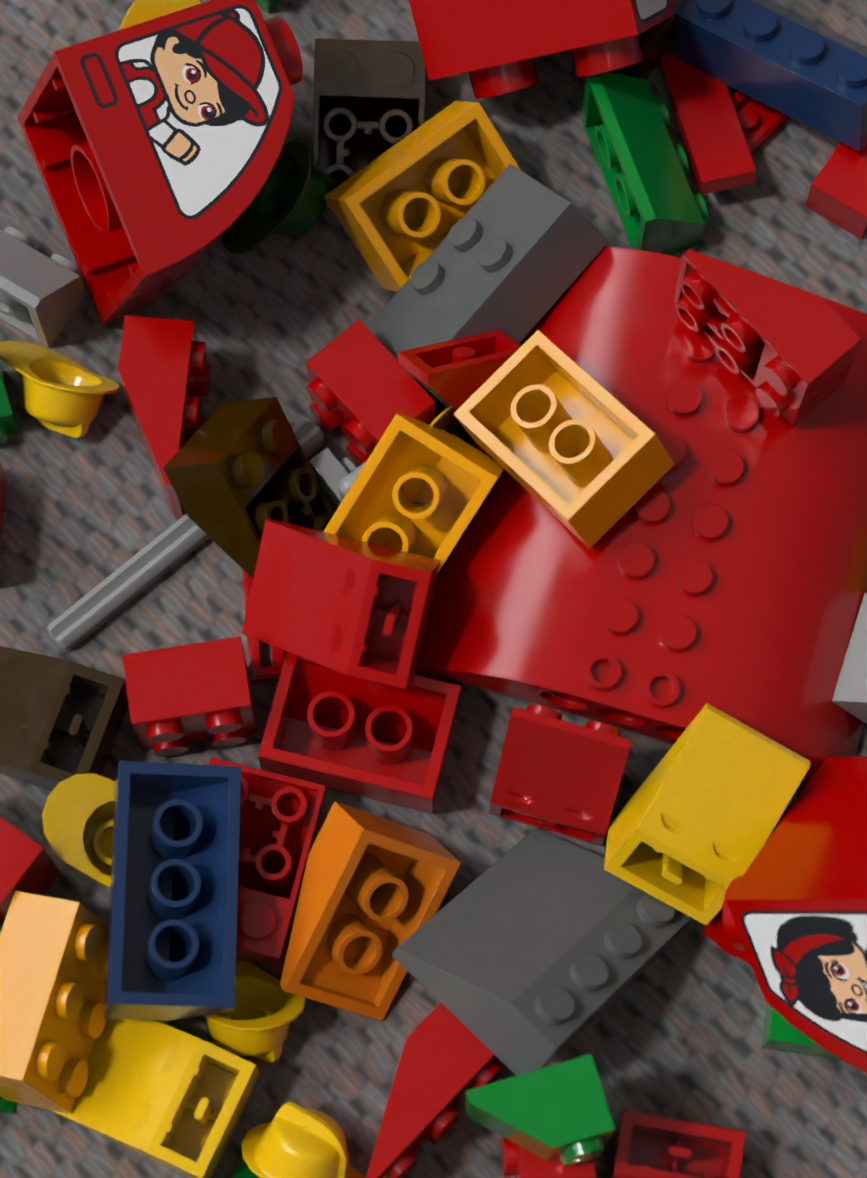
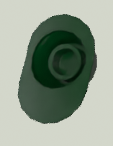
M291 140L282 146L280 155L262 188L251 204L221 235L222 244L230 253L243 254L254 250L273 233L280 235H303L310 231L318 222L325 207L328 205L324 196L334 190L337 185L331 177L312 164L310 148L304 141Z

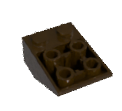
M315 39L312 164L331 177L337 187L425 123L427 71L419 41Z
M277 397L222 403L163 467L187 516L252 578L254 577L265 520L267 518L323 532L334 515Z
M0 646V774L49 791H53L59 782L75 774L95 773L101 776L129 706L125 679L70 660Z

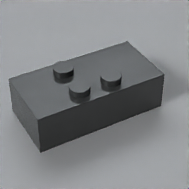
M509 164L466 215L452 226L449 234L430 256L415 268L409 280L367 328L397 361L398 352L498 329L520 343L608 242L571 202L512 164ZM408 371L433 399L445 408L450 407L449 404Z

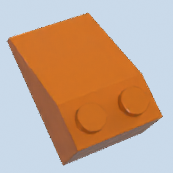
M334 801L308 854L280 987L288 993L383 1021L407 973V970L392 954L398 946L436 914L461 862L430 834Z

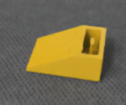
M706 703L608 826L604 870L707 926L723 907L725 893L731 881L738 876H743L765 845L808 771L810 761Z
M106 1019L101 1035L94 1040L87 1063L89 1070L88 1081L83 1093L76 1098L72 1114L53 1110L49 1111L191 1178H211L260 1076V1072L256 1064L155 1020Z

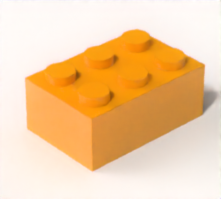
M454 101L329 192L324 198L380 285L386 290L398 292L409 280L415 268L430 256L449 234L452 226L466 215L509 164H512L519 170L521 169L480 103Z
M539 330L453 413L474 441L589 549L675 465L652 430Z
M14 891L0 934V1096L7 1101L72 1114L76 1098L83 1093L89 1074L88 1059L94 1040L101 1035L106 1023L104 1018L109 927L80 902Z

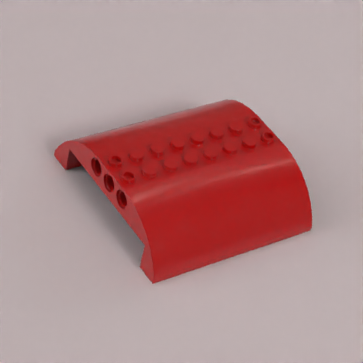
M604 246L519 344L523 345L539 330L652 430L675 465L590 549L504 469L437 574L415 675L451 683L452 679L673 744H675L706 703L810 761V767L794 793V796L799 797L826 757L856 756L864 726L863 721L838 706L832 699L864 593H867V314L823 298L862 340L845 383L792 426L782 414L774 416L761 404L755 393L756 387L742 372L735 374L723 365L715 352L716 345L701 330L698 332L692 331L679 318L674 307L673 298L682 258L637 249ZM468 433L466 443L492 458Z

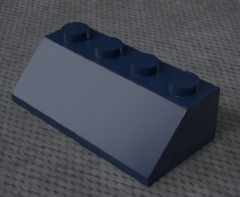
M688 0L675 13L676 58L725 83L727 86L859 152L867 145L866 46L770 0Z
M119 761L114 792L104 1019L169 1021L234 1010L241 767Z

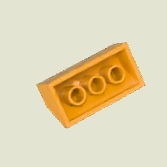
M397 412L323 532L441 560L439 572L504 468L495 460L457 436Z

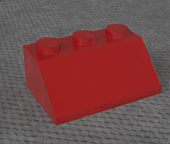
M286 651L258 754L261 770L326 785L328 789L432 814L447 758L461 686L414 675L405 690L348 676Z

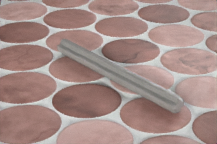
M304 418L292 427L306 459L324 445L325 436L322 430L310 418ZM187 514L183 515L52 621L47 628L49 635L65 652L71 651L210 537Z

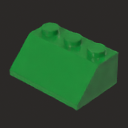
M608 72L586 76L581 122L631 249L671 255L699 246L704 226L709 224L708 210L702 195L699 192L692 194L686 179L690 171L684 149L680 144L673 145L667 132V129L670 128V118L664 100L661 96L653 97L646 79Z

